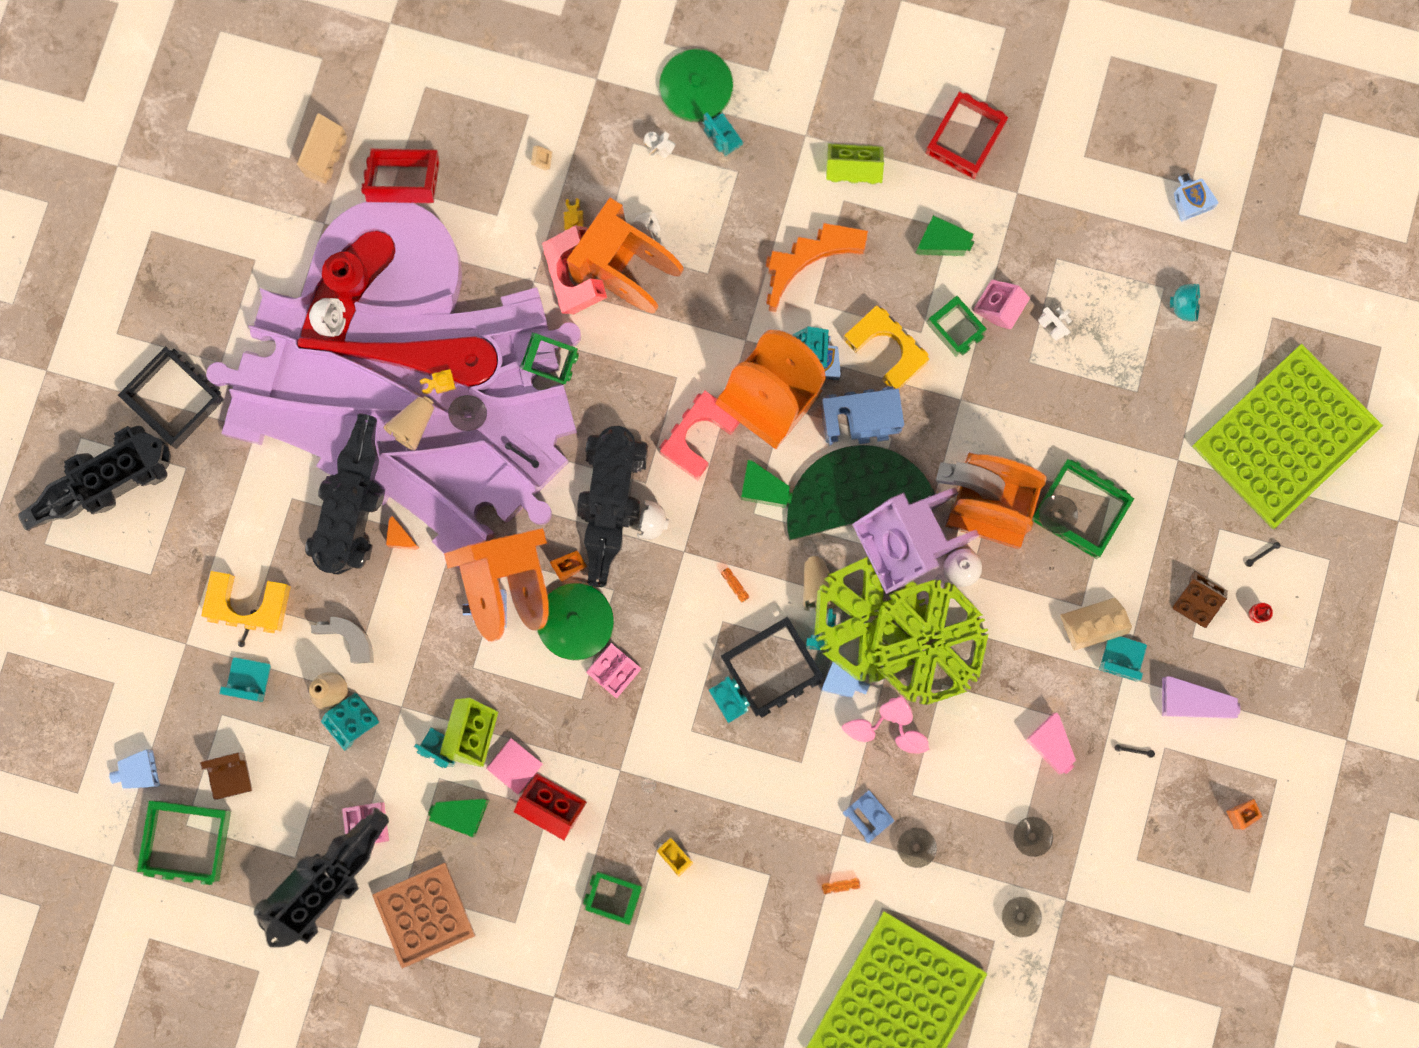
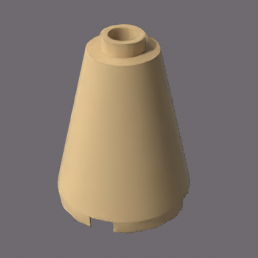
M426 396L416 398L386 423L383 429L389 435L393 432L395 440L410 450L413 449L415 451L433 413L434 406L432 404L434 402Z
M819 556L809 557L808 561L805 562L803 606L806 611H810V608H815L816 612L817 591L820 590V585L829 586L825 577H830L828 576L830 572L824 559L819 558ZM828 601L827 610L836 607L832 601Z
M322 673L309 686L310 699L317 708L329 711L347 699V683L336 673Z

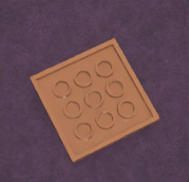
M446 862L372 895L401 969L476 936Z

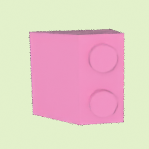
M991 280L973 311L996 326L1012 329L1030 297L1018 285Z

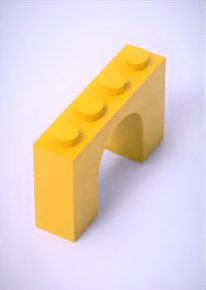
M876 305L844 335L843 341L857 353L865 344L877 336H887L894 339L901 349V359L883 376L882 381L888 387L899 388L900 390L929 362V355L923 348H919L915 344L916 342L911 335H906L902 331V327L897 321L893 322L888 317L889 313L884 308H879Z
M211 571L201 614L202 617L207 618L206 622L218 624L220 620L225 621V625L232 627L242 624L245 625V629L256 630V627L264 628L263 632L275 634V630H282L291 586L267 581L263 603L260 608L251 615L241 616L234 611L230 600L235 576Z

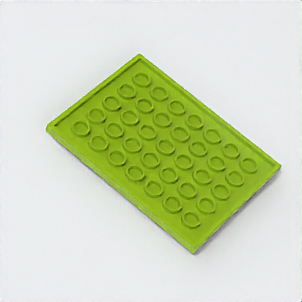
M1300 344L1197 440L1192 447L1272 529H1275L1380 430L1383 425L1303 344Z
M883 911L806 1048H947L988 973Z

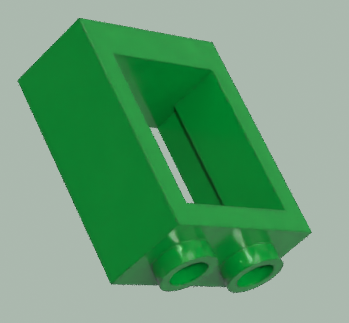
M958 295L933 314L926 323L955 357L959 354L963 356L971 349L969 347L974 342L978 344L982 341L987 330ZM956 308H959L978 330L960 346L954 342L939 324Z
M532 332L520 369L566 385V382L571 380L573 371H571L573 363L576 364L579 353H577L578 348ZM540 341L569 350L560 377L531 368Z
M600 871L596 875L592 874L589 883L592 889L590 894L586 893L583 905H586L585 911L630 925L643 886ZM600 879L633 889L624 917L592 907Z

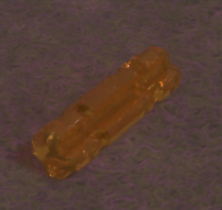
M724 569L721 575L727 580L735 595H738L737 597L740 602L743 603L748 600L749 594L746 590H743V586L736 576H733L731 569Z
M854 878L851 881L842 880L832 882V884L824 883L821 885L822 893L831 894V892L837 893L849 891L850 889H859L860 881L858 878Z

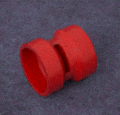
M1259 603L1249 609L1248 616L1254 623H1263L1272 618L1273 609L1267 603Z

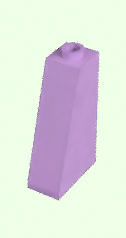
M1162 677V717L1238 718L1241 711L1238 698L1174 677Z

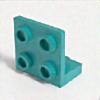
M708 113L704 114L703 124L705 128L703 130L708 138L712 137L715 142L714 146L719 153L722 152L724 156H727L743 145L742 139L723 113L714 119Z
M807 326L792 335L814 352L823 368L827 367L829 329Z
M829 608L827 612V626L833 627L836 625V614L833 613V609ZM811 635L806 640V648L809 650H820L825 645V641L823 639L816 641V638L820 635Z
M1122 636L1107 640L1099 670L1135 682L1141 681L1143 673L1140 672L1147 645Z
M234 657L227 686H221L219 694L263 702L271 664Z
M729 676L721 683L709 689L710 694L728 724L749 711L747 707L750 706L746 697L739 695L737 691L739 686L735 679L730 680Z
M354 693L326 712L321 723L342 749L346 751L357 738L376 726L379 720L358 694Z
M432 727L422 743L414 745V748L418 749L417 754L424 758L430 759L431 757L435 759L433 763L441 768L454 767L456 763L440 755L445 735Z

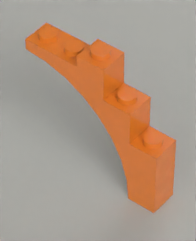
M823 223V228L818 230L817 240L798 237L797 243L793 242L792 254L772 251L771 257L767 256L766 267L769 268L768 274H772L769 287H773L772 294L768 293L766 305H769V311H777L780 298L787 285L808 265L819 259L836 254H864L868 231Z

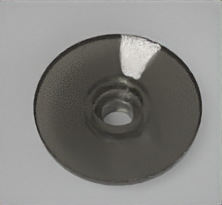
M465 395L456 398L451 403L448 416L452 425L457 429L473 431L484 424L487 417V409L479 398ZM466 414H470V415H471L470 418H465L464 416H465Z
M1054 495L1042 503L1039 510V519L1046 530L1055 534H1062L1070 531L1075 526L1078 520V510L1075 503L1068 497ZM1055 512L1060 513V519L1054 517Z
M1028 817L1017 824L1013 839L1021 853L1030 857H1038L1050 849L1053 843V832L1049 824L1043 819ZM1030 833L1035 834V839L1032 841L1029 839Z
M911 828L905 831L898 840V855L910 867L921 868L927 866L936 855V841L932 834L925 829ZM914 844H918L920 846V849L918 851L913 850Z
M1013 898L1003 908V925L1014 936H1031L1041 925V910L1029 898ZM1019 913L1024 914L1023 920H1018L1017 915Z

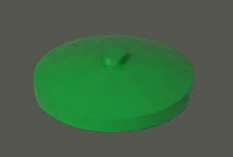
M690 49L675 55L667 62L660 76L659 85L663 103L673 115L685 121L703 122L705 113H708L713 119L725 110L732 98L733 77L728 65L721 57L707 50Z
M571 583L562 585L547 595L548 619L546 625L538 630V634L549 651L560 658L579 661L595 656L607 645L614 629V615L608 600L601 592L589 585Z

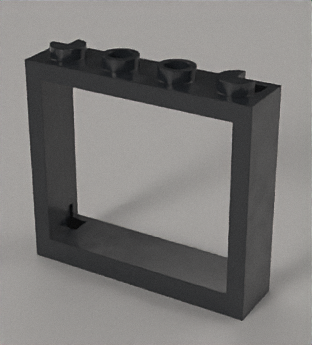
M165 346L118 396L170 446L177 449L224 399L220 397L222 393L214 385L210 387L207 384L209 381L201 373L197 375L193 371L195 367L188 361L184 363L180 359L182 355L174 348L170 350ZM170 359L213 397L175 437L133 398Z
M788 616L721 655V659L737 682L741 693L746 697L756 717L759 715L761 718L771 713L770 709L777 705L780 708L787 704L789 697L794 696V698H797L805 693L803 689L806 687L814 688L822 683L820 681L823 678L822 673ZM786 628L814 676L758 709L730 660Z

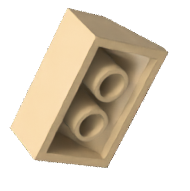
M321 114L316 116L297 165L305 177L326 184L333 175L334 163L339 160V151L341 146L345 145L347 135L343 127Z
M1116 598L1060 615L1074 651L1129 634L1132 628L1125 608Z

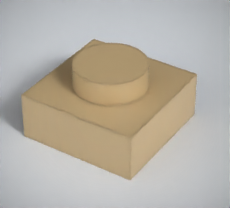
M534 146L531 165L543 170H549L552 151L540 146Z

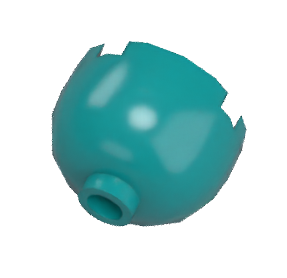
M1182 285L1176 290L1174 297H1170V308H1174V313L1179 319L1189 322L1198 321L1200 285Z

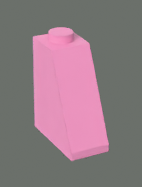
M1055 712L1026 741L1058 774H1067L1073 769V763L1076 759L1060 716Z

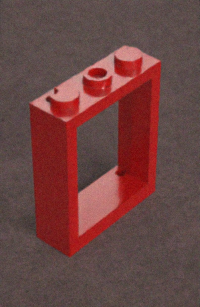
M959 91L929 143L925 154L975 180L1009 117L1000 110L990 108L987 103L973 99L970 94ZM959 104L998 124L976 165L937 145Z
M370 150V155L366 158L367 170H364L365 182L361 184V193L365 194L366 202L434 203L440 166L438 150ZM378 166L427 167L424 187L375 186Z

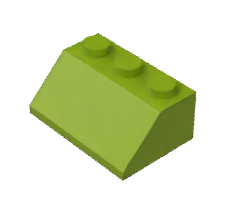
M828 143L826 180L831 182L882 183L884 171L883 146Z
M471 698L455 699L440 755L455 762L484 767L499 712Z

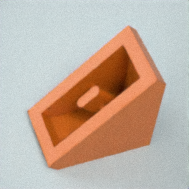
M391 516L389 518L386 545L390 548L417 550L419 548L396 518Z
M578 550L550 562L561 582L587 567Z
M1255 799L1226 810L1234 829H1245L1263 817Z

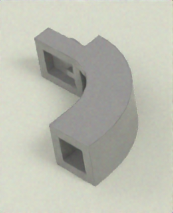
M940 462L936 478L938 483L966 487L976 491L982 499L1001 501L1005 482L995 473L967 463L957 462L956 464Z
M330 617V625L326 621L317 622V625H311V633L315 635H342L350 646V663H374L371 641L363 629L355 623L339 617Z

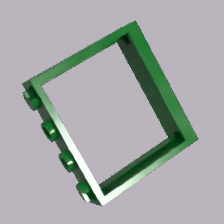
M1067 459L1034 512L1032 521L1097 560L1101 557L1135 498L1127 490L1116 488L1112 481L1099 478L1095 471L1082 468L1078 461L1075 462L1072 459ZM1066 471L1071 472L1123 503L1098 546L1042 514Z
M149 801L136 872H141L143 876L154 878L155 875H162V879L174 880V877L182 878L181 882L187 883L199 880L202 885H213V882H220L231 811L162 801ZM159 810L221 818L212 874L150 866Z

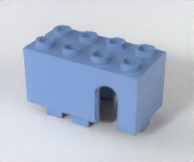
M885 387L882 388V391L868 389L864 390L861 394L847 392L844 396L838 397L836 394L825 396L821 402L825 441L829 443V446L833 442H838V436L840 435L838 415L840 414L848 417L851 440L858 439L859 444L870 443L869 437H877L878 442L888 441V435L899 434L904 427L899 388Z

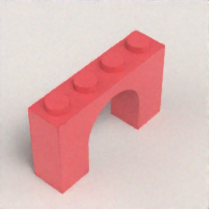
M575 225L542 243L562 314L574 315L607 298L602 280L589 279L574 286L569 278L567 259L588 230L587 227Z
M706 391L702 394L699 393L693 401L695 403L691 410L688 408L684 412L680 425L676 424L673 427L669 440L665 439L659 447L661 449L660 454L697 481L709 464L686 444L685 438L689 428L697 422L708 421L731 435L740 423L715 404L717 399Z

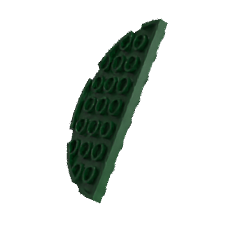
M856 445L834 450L815 461L802 474L793 490L791 504L789 503L787 511L789 541L852 525L891 498L904 494L908 504L911 505L935 495L934 490L917 466L894 451L870 445Z

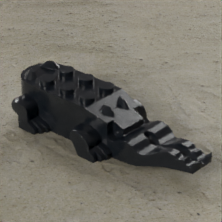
M357 414V421L351 436L337 459L338 474L327 476L322 481L318 490V497L323 500L317 530L314 531L312 537L307 539L305 553L307 556L312 557L317 568L325 573L339 575L352 568L361 569L365 565L366 560H370L373 545L370 544L367 538H364L369 512H375L379 509L385 495V489H382V486H379L378 483H374L379 465V457L375 445L377 418L371 415Z
M127 426L114 433L115 437L113 439L115 442L113 444L115 446L96 457L89 453L76 454L64 461L66 476L48 484L39 498L18 514L23 528L30 531L50 521L70 519L77 516L83 509L92 515L104 513L116 506V498L141 485L144 487L149 484L156 485L161 483L168 476L166 469L171 461L169 447L161 439L148 434L142 426Z
M611 426L604 429L600 435H590L586 443V462L592 465L593 472L590 491L579 493L577 516L581 517L585 522H589L585 532L584 544L589 558L587 583L594 587L603 588L607 586L611 565L622 550L624 527L629 528L633 524L637 525L639 519L640 501L637 498L630 497L634 473L642 472V469L646 470L648 445L646 442L635 440L633 434L622 426Z
M374 808L371 815H367L365 819L358 822L347 834L333 839L326 854L323 856L316 854L312 857H303L297 863L292 873L266 900H261L256 905L254 916L256 917L257 924L264 931L266 943L269 947H287L300 940L308 944L318 933L315 921L336 899H350L359 889L357 880L354 877L370 860L375 841L389 823V818L378 808Z

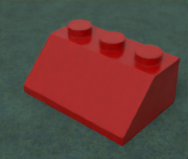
M536 773L520 796L514 813L565 841L587 801Z

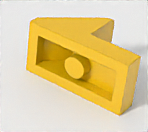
M671 837L657 850L658 854L678 877L693 864L691 858L683 852Z

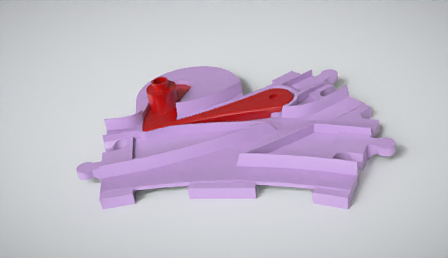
M363 202L339 215L322 234L315 249L301 297L293 298L260 288L262 300L254 326L249 325L248 327L253 339L274 341L276 343L274 353L269 357H260L257 353L245 351L238 370L230 369L221 362H215L208 367L206 375L207 379L216 386L229 385L233 387V389H229L232 399L221 434L261 446L265 435L288 443L320 457L321 459L316 467L329 475L338 474L337 459L351 436L357 421V414L363 413L376 417L375 445L379 457V465L374 483H378L379 486H382V489H385L382 505H385L390 497L412 512L439 534L431 542L443 553H447L472 544L489 541L494 537L495 533L487 525L480 524L477 521L479 509L486 505L495 507L497 515L505 523L511 521L523 508L528 512L529 518L536 525H545L550 521L552 517L551 508L547 503L538 501L535 496L569 463L555 448L557 438L575 434L577 431L564 384H558L545 390H538L533 387L534 379L538 375L520 369V365L532 332L570 346H575L580 342L581 332L579 327L571 322L563 324L559 329L549 331L537 287L501 297L503 304L501 307L453 314L461 287L462 267L457 247L445 226L431 212L414 203ZM323 298L339 299L345 307V312L342 313L343 318H346V323L343 331L338 336L320 335L313 329L310 323L309 314L313 305ZM540 341L531 368L545 373L560 371L555 353L560 347ZM451 369L456 389L439 394L436 393V389H433L430 394L422 393V390L427 389L429 385H421V379L433 380L432 374ZM426 396L434 402L432 404L434 410L416 450H410L395 440L393 432L389 435L383 427L416 398ZM509 442L512 444V447H514L515 449H517L533 461L537 460L539 462V467L533 468L531 463L517 455L512 450H507L505 448V444Z

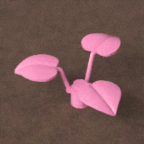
M902 695L898 698H891L889 702L880 707L881 717L874 726L864 719H855L842 725L843 731L851 738L860 742H868L875 738L873 730H876L883 719L899 724L901 735L896 737L895 742L900 749L909 753H923L929 750L928 739L918 731H907L905 733L903 731V725L909 724L912 721L913 715L909 704Z

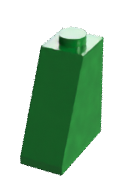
M933 215L915 254L964 256L966 251H971L975 243L972 240L974 234Z
M748 460L741 500L786 508L787 503L791 504L793 492H789L790 486L752 460Z
M473 799L436 802L429 809V821L473 838L477 834L489 800Z

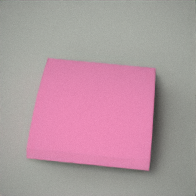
M610 643L588 668L586 673L615 698H618L640 672L641 668Z
M510 738L486 769L511 790L519 794L543 763Z
M384 802L342 808L345 834L356 826L358 822L365 819L367 815H371L374 808H378L386 814ZM387 825L375 843L389 841Z

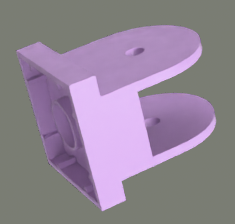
M956 488L943 491L911 505L908 504L904 494L891 498L852 524L886 594L905 586L938 567L937 558L954 551L979 536L977 530L946 541L931 511L957 496Z

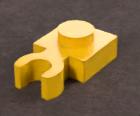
M576 198L574 206L569 205V199H566L565 204L569 211L564 212L565 231L575 225L584 227L583 212L577 211L580 207L579 199Z
M451 369L432 374L433 380L426 378L420 380L421 385H429L427 389L422 390L423 394H430L433 389H436L437 394L456 389Z

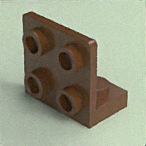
M1194 571L1190 576L1188 586L1173 605V610L1203 628H1207L1227 600L1228 590Z
M238 752L200 762L201 769L208 771L214 800L252 791L245 753Z

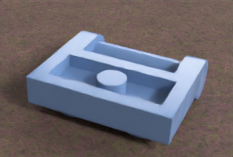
M869 790L843 812V815L849 817L864 835V840L867 843H870L895 821ZM857 808L874 826L875 829L872 832L855 814L854 811Z

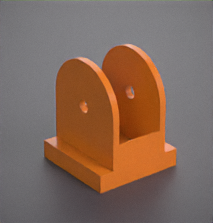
M609 198L567 259L573 282L579 285L589 279L602 280L606 289L648 313H655L659 307L657 302L639 285L621 274L633 255L635 254L655 268L672 276L678 277L684 271L682 264L672 253L626 222L623 205L612 198Z
M768 330L760 337L755 350L749 357L734 367L725 390L719 395L715 404L774 449H777L820 397L823 391L821 388L826 377L825 370L818 357L802 341L780 330Z
M969 452L965 463L989 470L1003 479L1005 487L1001 501L982 499L976 491L957 486L958 495L953 499L945 527L964 533L977 530L978 537L1019 550L1024 536L1032 530L1033 514L1041 488L1045 485L1047 477L1040 471L1013 460Z
M543 528L472 544L444 553L447 568L460 567L473 620L481 635L490 642L501 639L505 629V611L498 578L507 576L516 611L526 627L530 630H539L546 625L548 619V597L536 551V546L547 543Z

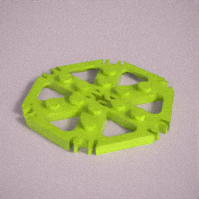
M865 557L828 574L830 577H825L829 586L820 585V590L817 591L815 635L822 633V635L816 638V641L822 639L825 641V645L820 650L829 649L823 654L853 678L866 681V675L868 674L869 682H879L885 679V677L877 670L881 667L874 665V663L879 662V655L872 656V653L879 651V649L871 650L878 617L873 620V623L864 622L868 621L871 616L879 615L880 606H883L884 588L869 558ZM859 569L864 571L862 598L843 583V578L846 575ZM912 581V582L906 584V585H905V588L911 587V586H914V585H917V584ZM917 593L907 596L905 600L907 604L924 620L927 604L919 606V604L924 603L925 598L917 599ZM892 598L887 600L890 605L893 603ZM828 601H832L852 618L833 627L827 626L826 612ZM888 618L886 620L882 641L886 645L911 638L891 622L894 619ZM859 637L858 665L854 666L839 654V647ZM916 657L892 665V674L915 664L913 662L916 660Z
M936 579L894 591L893 593L895 594L889 595L893 603L890 605L889 602L884 601L883 606H880L871 650L879 649V651L872 653V656H880V661L874 663V665H883V667L877 670L906 700L915 702L916 697L919 696V704L929 705L967 692L965 689H971L968 685V680L977 682V678H980L989 635L984 634L981 636V633L987 632L988 628L981 629L980 623L984 622L985 619H977V617L984 615L954 584L946 582L942 589L940 586L941 580ZM922 591L928 593L929 600L924 620L905 601L907 596ZM950 599H954L967 612V618L964 621L945 626ZM888 618L894 619L911 638L889 645L884 644L882 637L886 620ZM929 638L938 639L937 641H934V643H932L931 645H922L924 643H927V641H929ZM972 639L976 646L972 663L968 666L950 646ZM916 657L911 683L905 686L892 674L891 666ZM936 664H938L953 680V685L949 689L932 693V682Z

